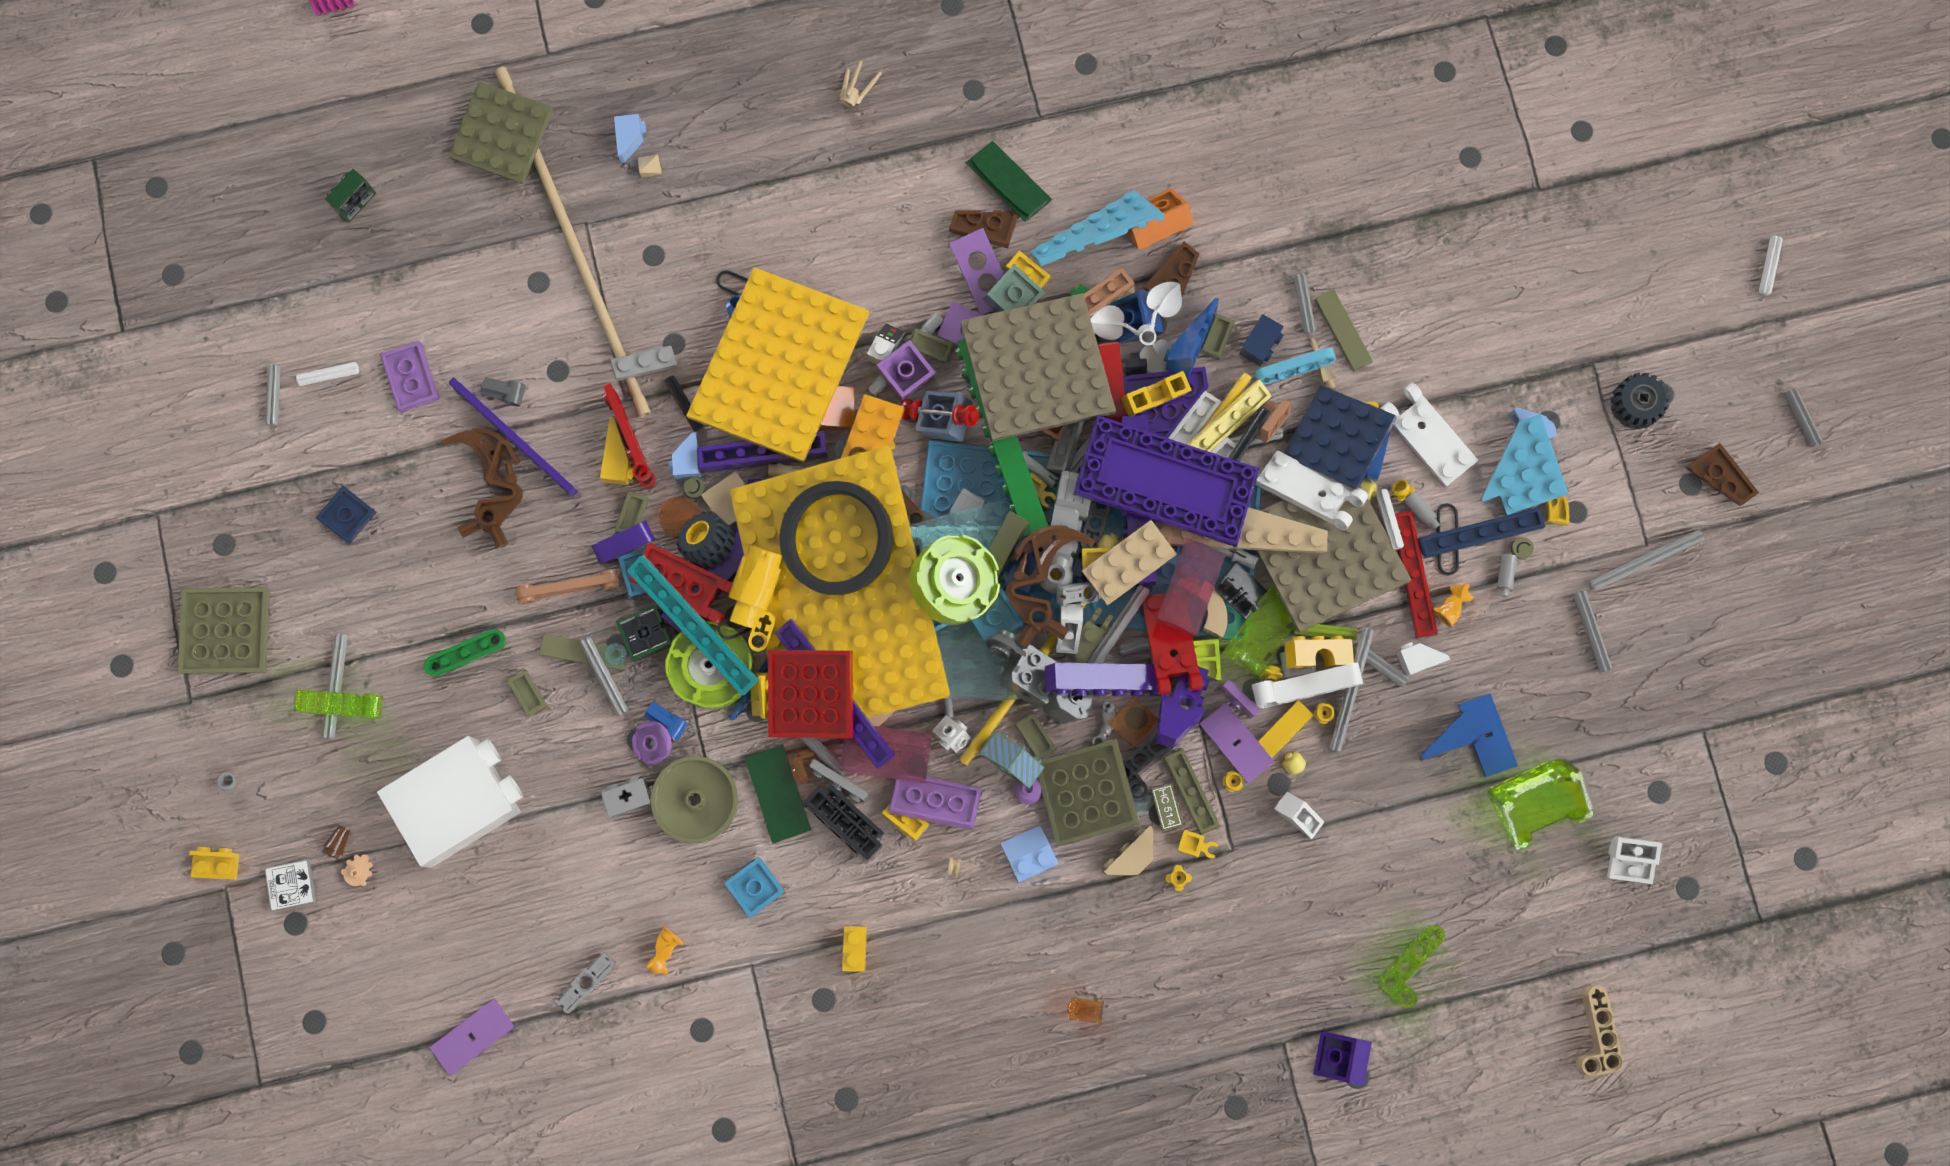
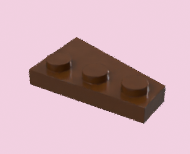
M955 210L949 232L966 236L983 228L990 244L1008 249L1019 215L1014 210L1012 212H1001V210H994L993 212Z
M1183 241L1146 283L1144 289L1150 292L1152 288L1161 283L1176 282L1181 286V296L1183 297L1200 253Z
M1718 443L1685 467V469L1739 506H1742L1759 494L1758 490L1721 443Z

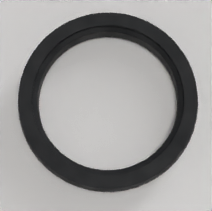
M828 481L806 489L790 504L781 523L780 549L787 568L800 583L821 594L845 595L867 587L883 572L892 553L893 528L887 510L870 491L851 482ZM838 494L852 496L869 509L876 522L878 542L875 554L869 565L851 579L840 582L821 580L811 574L799 558L796 548V531L799 521L804 512L821 498Z

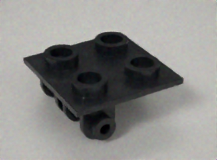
M1238 561L1215 589L1244 619L1251 612H1255L1259 608L1257 604L1267 592Z

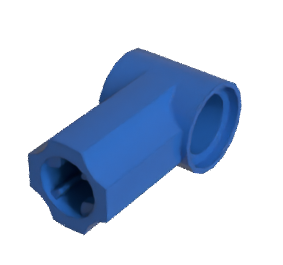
M655 702L648 707L643 716L650 722L656 721L662 724L675 741L679 740L689 725L685 720L676 714H671Z

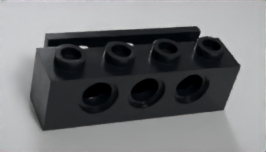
M831 783L827 786V792L818 786L805 799L804 807L866 864L882 848L883 844L877 838L881 840L884 832ZM828 796H830L832 799H835L839 803L838 805L841 808H839L833 801H831L828 798ZM845 810L848 814H851L852 816H854V819L857 821V823H855V822H854L845 812H843V811ZM859 825H861L864 829L867 828L871 832L870 834L873 836V838L870 835H868Z

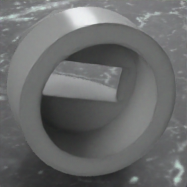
M223 773L219 776L217 783L222 790L228 792L236 788L237 779L231 773ZM224 782L232 783L231 785H223Z

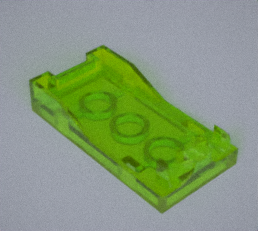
M1273 584L1257 604L1260 606L1262 602H1266L1264 607L1250 613L1223 651V653L1257 678L1295 627L1293 624L1290 629L1286 628L1291 619ZM1238 634H1243L1241 639L1237 641L1236 637ZM1267 653H1269L1270 657L1268 660H1263Z

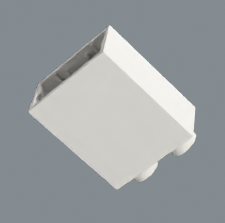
M467 736L377 791L420 867L432 868L521 813L515 802L523 798V794L510 775L503 780L499 776L494 765L501 761V757L489 739L480 743L478 739Z

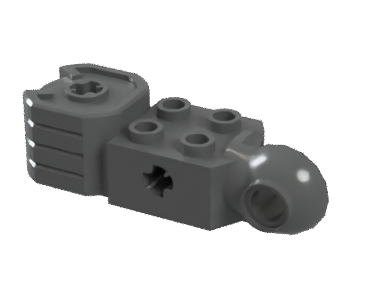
M1000 630L998 634L990 636L985 641L994 655L1008 659L1001 675V686L1034 707L1042 706L1046 714L1062 724L1072 723L1088 717L1086 712L1092 706L1093 693H1087L1085 696H1074V692H1068V695L1055 696V692H1046L1045 666L1058 662L1031 645L1027 649L1020 647L1016 644L1017 637L1006 630Z

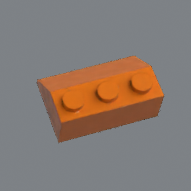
M1172 188L1147 199V201L1163 213L1165 219L1159 222L1157 219L1146 222V227L1140 229L1139 226L1130 228L1127 235L1131 243L1140 250L1150 247L1151 244L1159 240H1165L1178 231L1186 230L1194 224L1188 202Z

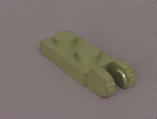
M1097 607L1090 620H1087L1081 630L1078 653H1067L1065 657L1074 663H1087L1104 636L1105 630L1113 616L1110 614L1106 616L1102 626L1099 628L1093 624L1102 611L1101 608Z

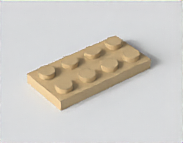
M1150 520L1083 569L1082 573L1108 606L1177 554L1152 520Z

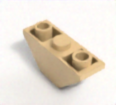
M1142 826L1134 834L1136 839L1131 844L1127 841L1119 849L1121 854L1116 859L1111 857L1104 864L1106 869L1103 873L1105 875L1137 876L1153 860V828L1151 826L1147 828Z

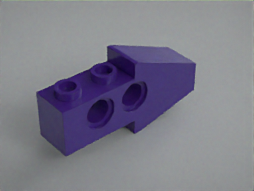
M1199 667L1203 681L1202 690L1206 691L1210 679L1207 678L1209 670ZM1188 675L1179 676L1172 697L1164 694L1159 706L1156 743L1172 749L1201 720L1205 711L1204 708H1201L1204 699L1203 696H1200L1202 690L1190 691L1187 689L1189 687ZM1181 705H1185L1189 709H1184L1181 707Z

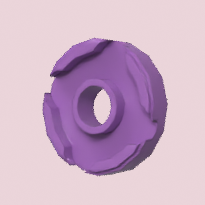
M656 721L645 722L639 725L632 738L635 755L639 760L642 759L648 765L659 764L666 760L672 747L671 736L668 730ZM650 738H652L654 741L653 748H651L649 745Z

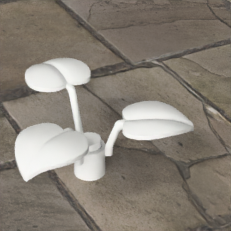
M1165 282L1150 290L1146 303L1149 308L1154 310L1151 324L1142 325L1139 330L1123 323L1124 314L1116 306L1107 305L1090 317L1094 333L1104 339L1114 340L1119 338L1123 333L1122 327L1138 335L1141 343L1146 345L1140 351L1139 356L1140 359H1147V370L1152 373L1167 371L1165 370L1166 362L1163 360L1167 349L1171 350L1172 346L1164 339L1156 341L1155 320L1157 313L1162 317H1171L1177 314L1182 305L1181 286L1176 282Z

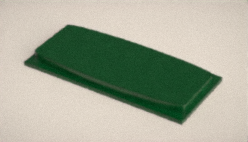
M993 141L965 162L1025 222L1053 200Z
M784 745L745 757L772 844L812 831Z

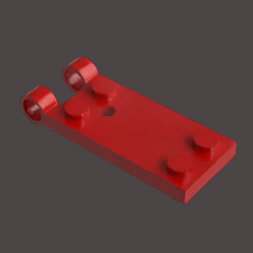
M611 383L604 385L605 393L602 396L610 411L613 410L629 447L626 453L634 466L632 473L642 487L651 488L655 484L656 478L646 462L620 398ZM639 468V469H640V472H639V474H638V476H637V475H636V471H637V469ZM652 475V480H651L650 483H648V484H643V483L641 482V481H646V480H648V479L650 478V476Z
M649 543L643 555L701 617L719 624L724 621L726 616L711 609L710 606L719 590L729 595L733 583ZM631 576L629 580L639 585L637 581ZM694 586L699 587V591L697 593L692 592V588Z
M1183 591L1148 595L1141 604L1158 694H1171L1169 677L1188 675L1191 691L1202 690L1203 681L1199 672ZM1174 650L1178 655L1172 657L1170 651Z

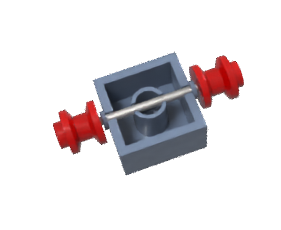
M926 390L923 401L915 400L913 402L910 399H904L899 405L905 409L902 419L910 420L912 418L914 421H917L915 431L932 439L963 442L966 427L974 426L979 419V413L977 408L972 405L973 402L959 393Z

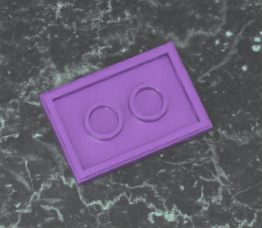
M421 341L380 354L399 413L440 400Z

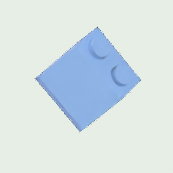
M1040 826L1000 843L1018 883L1059 865Z

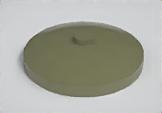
M701 756L684 757L669 764L657 777L651 793V808L657 824L666 834L686 843H703L721 835L734 820L738 809V790L732 775L718 762Z

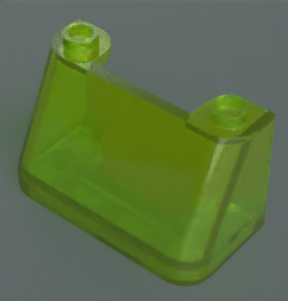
M1562 758L1551 760L1497 784L1488 790L1490 801L1511 845L1516 850L1527 848L1533 840L1532 833L1563 819L1569 818L1577 823H1582L1595 815L1581 770Z

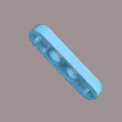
M1323 348L1260 368L1255 372V377L1263 385H1268L1331 365L1336 361V356L1332 348Z

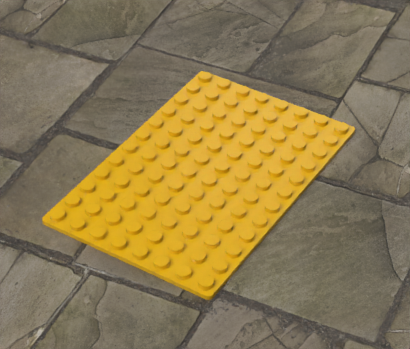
M889 446L731 489V500L745 557L750 545L782 555L779 538L780 528L788 507L803 491L823 482L845 481L867 489L883 504L892 523L893 548L885 569L870 585L854 593L826 595L813 591L800 583L792 575L782 557L779 566L782 570L767 610L773 614L775 624L766 646L767 655L768 650H787L775 632L790 619H793L816 650H853V699L867 718L950 696L933 619L917 605L911 592L910 571L913 561L917 558V553L892 449ZM830 495L813 503L802 515L796 531V548L801 562L811 574L828 582L845 581L861 573L871 562L877 548L878 531L873 515L861 501L848 495ZM765 615L764 618L760 617L759 620L762 622V632L767 634L768 631H764L766 623L770 624L771 621L768 619V615Z

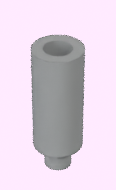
M1416 491L1404 500L1425 526L1429 524L1434 530L1440 525L1435 519L1437 515Z
M1502 554L1497 583V588L1500 589L1499 596L1508 597L1509 590L1513 589L1517 556L1513 554Z

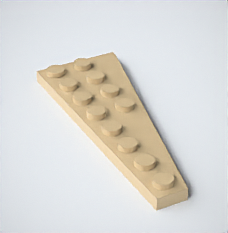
M1249 507L1237 547L1156 522V527L1170 546L1327 553V530Z

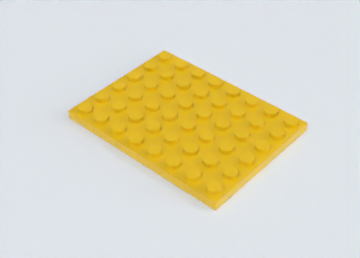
M754 267L686 415L687 418L804 463L870 314L869 310Z

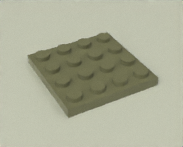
M478 81L448 157L524 185L554 108Z
M183 588L181 595L178 673H266L270 589Z
M1117 739L1041 761L1040 764L1045 768L1038 776L1056 846L1140 824Z

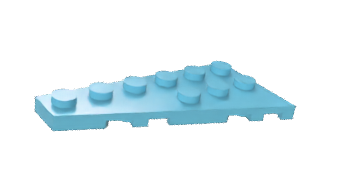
M1134 190L1126 193L1117 201L1107 204L1100 211L1090 214L1083 221L1073 224L1066 231L1056 234L1049 241L1039 244L1030 253L1032 258L1040 266L1064 258L1066 253L1072 250L1080 252L1085 250V245L1093 242L1095 245L1125 235L1130 228L1139 226L1140 229L1147 226L1146 222L1157 219L1159 222L1165 218L1159 209Z

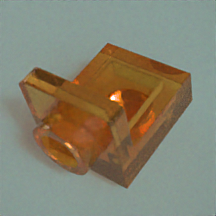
M809 749L797 752V757H793L795 767L791 768L794 779L799 780L801 784L809 782L804 761L816 757L814 752L809 753Z
M1072 997L1071 1002L1068 1004L1069 1020L1101 1024L1104 1001Z

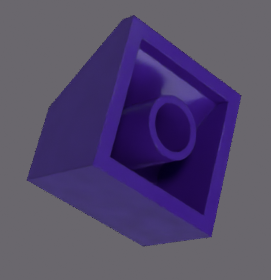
M1321 1031L1313 1074L1364 1086L1372 1042Z

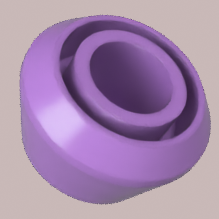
M1038 778L1030 789L1018 781L1014 784V796L1023 804H1033L1042 795Z

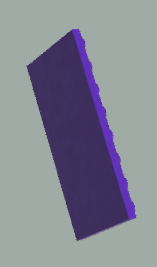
M1097 415L1073 494L1237 547L1259 468Z

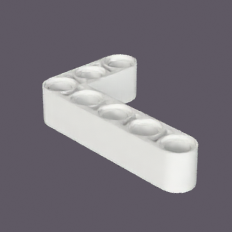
M1352 663L1274 683L1271 680L1263 681L1251 686L1256 706L1263 709L1355 687L1364 683L1359 664Z

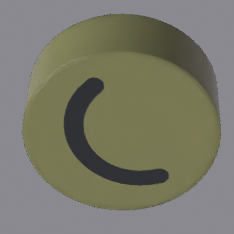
M691 477L684 483V491L692 499L702 497L701 494L706 490L704 482L698 477Z
M1518 538L1511 545V552L1517 556V559H1526L1534 551L1533 543L1528 538Z

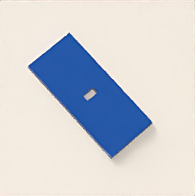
M1491 693L1458 704L1461 713L1467 710L1486 728L1482 732L1483 735L1489 732L1492 734L1488 738L1483 736L1476 744L1472 742L1484 776L1488 777L1517 767V761Z

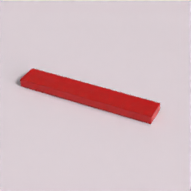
M1413 512L1397 513L1395 517L1404 544L1403 548L1397 551L1411 578V581L1405 584L1415 637L1417 639L1438 635Z

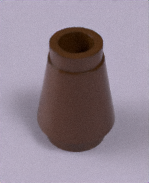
M338 825L337 829L324 843L322 852L338 859L340 855H343L350 830Z

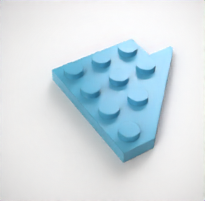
M1541 414L1518 422L1481 497L1482 501H1486L1500 496L1506 515L1569 494Z

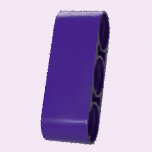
M643 521L591 545L601 565L655 540L647 521Z

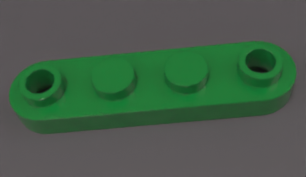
M497 629L486 631L429 656L424 662V670L432 677L445 675L502 650L506 645V636ZM495 637L499 638V642L497 644H493V639ZM436 663H439L440 665L438 670L433 669V666Z

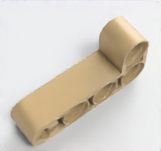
M1597 985L1586 986L1583 989L1582 997L1595 1053L1580 1056L1576 1061V1068L1581 1074L1587 1076L1617 1072L1623 1066V1057L1607 990ZM1598 992V996L1595 999L1592 998V994ZM1601 1004L1602 1007H1594V1005ZM1600 1011L1604 1015V1020L1601 1023L1596 1019V1015ZM1606 1033L1609 1037V1042L1603 1045L1601 1038ZM1609 1056H1612L1614 1059V1064L1611 1067H1608L1606 1064ZM1590 1059L1593 1067L1590 1071H1587L1585 1069V1062Z

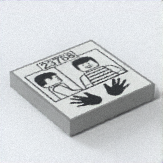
M310 860L264 868L271 911L316 903Z

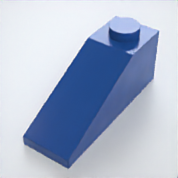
M1467 710L1463 711L1419 758L1424 760L1471 744L1472 742L1476 744L1484 736L1482 732L1486 728Z

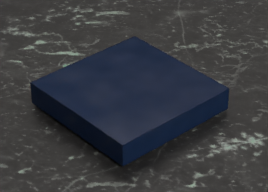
M342 486L317 515L316 519L350 545L377 512L345 486Z

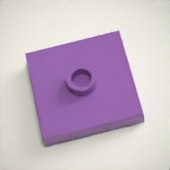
M1228 680L1220 688L1231 699L1230 703L1236 709H1241L1250 719L1260 711L1231 681Z

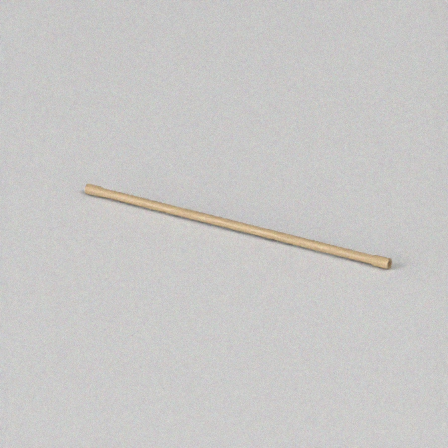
M497 68L495 74L501 88L516 94L507 68ZM538 148L533 162L615 358L626 356ZM636 378L625 379L639 417L643 418L650 415L651 411L645 397L642 395Z

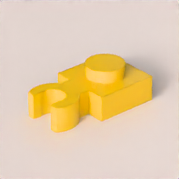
M1031 472L1030 475L1041 506L1048 509L1049 505L1044 500L1051 498L1055 501L1056 496L1051 492H1045L1044 490L1047 488V485Z
M1183 830L1177 851L1199 857L1200 852H1203L1207 858L1212 859L1215 858V855L1210 854L1208 848L1210 846L1217 848L1218 844L1215 842L1204 843L1205 836Z

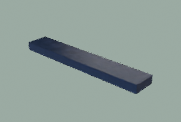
M1540 507L1420 537L1418 541L1423 559L1544 529L1545 523Z

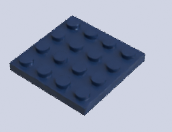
M1320 385L1288 443L1284 454L1296 459L1300 464L1353 489H1357L1362 484L1397 417L1392 413Z

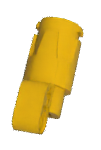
M750 545L746 557L742 556L729 594L730 598L736 600L730 621L751 628L748 637L749 646L754 651H762L768 644L775 624L773 614L767 610L782 570L779 568L782 555ZM765 615H768V619L771 621L770 624L766 623L764 631H768L767 634L762 631H755L756 627L761 628L762 622L759 618H764ZM756 635L764 638L763 645L759 647L752 644V638Z

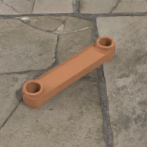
M617 570L601 571L599 576L533 587L532 584H523L516 586V600H518V604H530L535 602L536 598L600 587H602V590L616 589L619 587V575Z

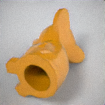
M1467 582L1464 585H1452L1450 587L1452 595L1446 598L1440 607L1433 608V611L1436 613L1435 616L1450 628L1461 615L1462 602H1469L1474 598L1469 593V584Z
M665 926L662 927L656 940V955L646 966V969H649L652 973H661L664 976L668 973L665 962L671 957L673 949L677 945L684 943Z

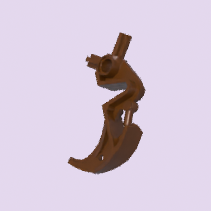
M481 428L459 432L442 440L443 447L454 443H464L472 447L481 460L484 481L489 486L513 492L511 496L478 500L474 511L476 518L457 527L462 538L482 529L485 532H489L497 549L505 547L508 541L500 526L523 498L522 488L516 484L517 478L513 473L512 463L509 460L511 456L515 465L520 463L515 450L497 433ZM502 457H504L507 476L501 479L497 472ZM488 514H493L492 521L486 523L485 517Z
M1053 525L1034 531L1020 544L1013 559L1018 560L1023 551L1024 555L1020 560L1018 570L1014 573V580L1007 585L1006 596L1026 624L1016 641L1021 647L1027 649L1037 631L1043 632V630H1046L1063 640L1069 629L1051 619L1052 611L1048 600L1018 595L1014 590L1044 583L1045 579L1048 578L1049 568L1056 552L1062 546L1072 541H1079L1093 546L1096 541L1089 536L1063 525ZM1051 536H1056V539L1052 540ZM1039 547L1043 548L1042 552L1038 551ZM1033 552L1036 569L1028 576L1024 571L1027 565L1028 554ZM1036 612L1041 613L1044 617V621L1040 624L1035 623L1032 619V615Z

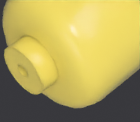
M1364 479L1361 487L1368 494L1370 502L1372 498H1376L1377 485L1372 481Z
M1112 533L1110 535L1104 534L1098 543V548L1115 547L1120 543L1117 540L1118 536Z
M1288 752L1285 754L1282 766L1290 775H1296L1303 771L1306 761L1300 753Z

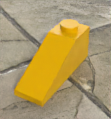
M614 417L609 418L600 479L604 483L628 486L629 480L633 479V467H631L632 465L626 453L627 450L618 423Z

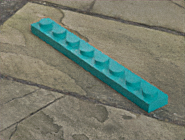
M644 555L640 556L631 565L627 572L740 695H745L759 679Z

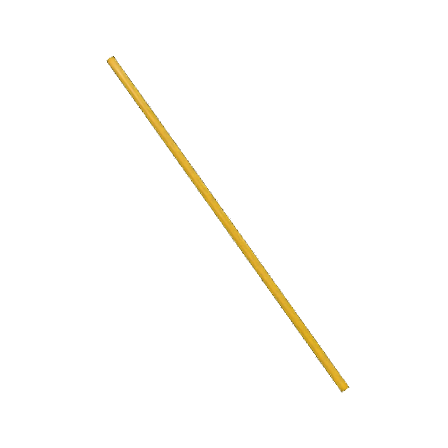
M1243 372L1202 430L1240 396L1252 379L1249 374ZM1088 587L1084 590V598H1087L1089 595ZM1051 634L1039 651L1049 656L1056 646L1057 637ZM1011 691L1007 693L960 757L959 761L965 766L969 765L1019 696Z

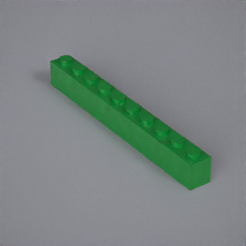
M965 339L957 341L956 355L959 361L963 360L965 366L962 368L965 380L969 379L971 387H968L972 399L976 398L978 406L975 407L979 413V418H983L985 424L981 426L985 438L989 437L991 441ZM1017 436L991 441V445H988L992 457L996 456L998 464L995 465L998 477L1003 476L1005 484H1002L1005 497L1009 496L1012 502L1008 504L1009 509L1029 521L1023 533L1025 539L1034 531L1048 526Z

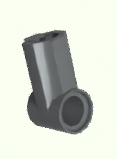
M486 377L481 385V395L520 407L526 386L515 381L504 382Z

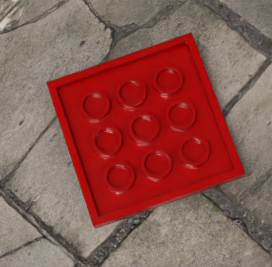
M768 650V737L853 738V650Z

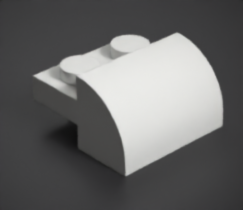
M1615 836L1611 841L1608 852L1610 854L1607 877L1653 884L1655 867L1659 865L1662 843Z

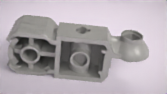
M1062 471L1051 526L1063 525L1080 532L1082 521L1087 520L1091 500L1073 494L1079 476L1078 473ZM1051 536V539L1055 540L1056 536ZM1078 541L1065 544L1054 555L1049 568L1048 578L1045 579L1044 583H1040V586L1045 591L1057 594L1058 586L1072 583V566L1074 561L1072 557H1075ZM1055 570L1059 571L1062 578L1053 580L1050 577V573Z

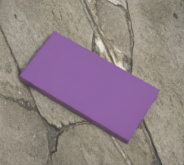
M897 771L888 813L973 830L982 788Z

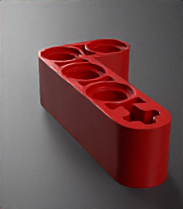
M1117 341L1097 343L1116 409L1115 414L1104 417L1122 423V416H1127L1121 400L1125 396L1120 345Z

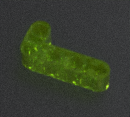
M295 690L293 712L380 719L384 695Z
M1438 925L1424 927L1379 976L1377 981L1378 987L1397 1006L1409 1009L1416 1005L1417 994L1406 982L1444 941L1445 931L1442 927ZM1430 931H1436V939H1430L1427 943L1422 941L1428 940L1431 937ZM1417 945L1423 948V954L1420 957L1414 954V948ZM1402 961H1406L1409 966L1405 973H1402L1399 969V964ZM1387 977H1391L1394 980V985L1391 989L1386 988L1384 984ZM1404 992L1410 995V1001L1407 1004L1401 1002V995Z

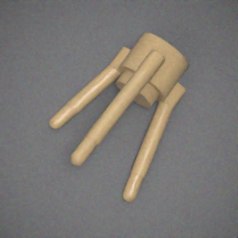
M861 60L857 64L848 87L850 69L846 70L842 91L839 95V101L851 108H854L855 104L860 105L864 96L882 75V72H878L862 93L858 95L859 91L854 88L862 65Z

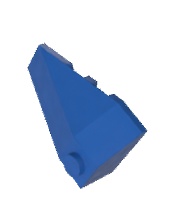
M1215 298L1174 342L1172 349H1167L1163 360L1166 362L1165 370L1176 374L1184 371L1185 376L1189 378L1217 311L1218 298Z

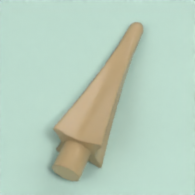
M1310 338L1313 352L1319 350L1315 339ZM1330 366L1319 368L1321 385L1326 384L1327 388L1334 390L1336 388L1334 384L1336 375Z

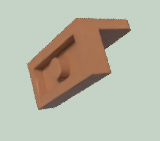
M1283 399L1279 406L1270 401L1265 404L1264 408L1270 411V415L1256 435V438L1265 443L1270 441L1289 416L1291 402Z

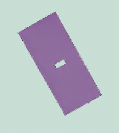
M1227 703L1199 723L1248 784L1275 763ZM1237 740L1241 741L1237 746L1233 745Z
M494 998L429 1048L448 1075L451 1076L515 1026ZM470 1033L476 1038L475 1041L470 1038Z

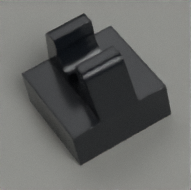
M1139 352L1130 353L1131 359L1126 360L1125 375L1146 374L1147 359H1140Z

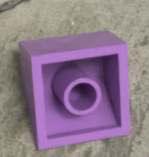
M910 340L876 365L887 385L900 402L932 380L936 373Z

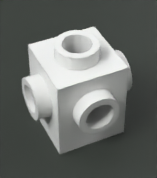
M947 715L932 730L940 739L938 743L947 751L951 748L955 753L964 748L971 738L966 732L968 728L961 721L957 720V722H954Z

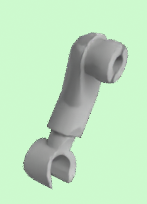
M1105 701L1101 706L1103 725L1099 730L1100 734L1093 738L1092 745L1097 740L1104 743L1106 736H1109L1116 725L1115 706L1110 701Z

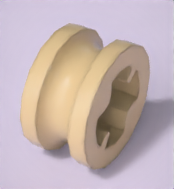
M950 857L947 876L953 874L955 878H958L961 859L954 860L953 857Z

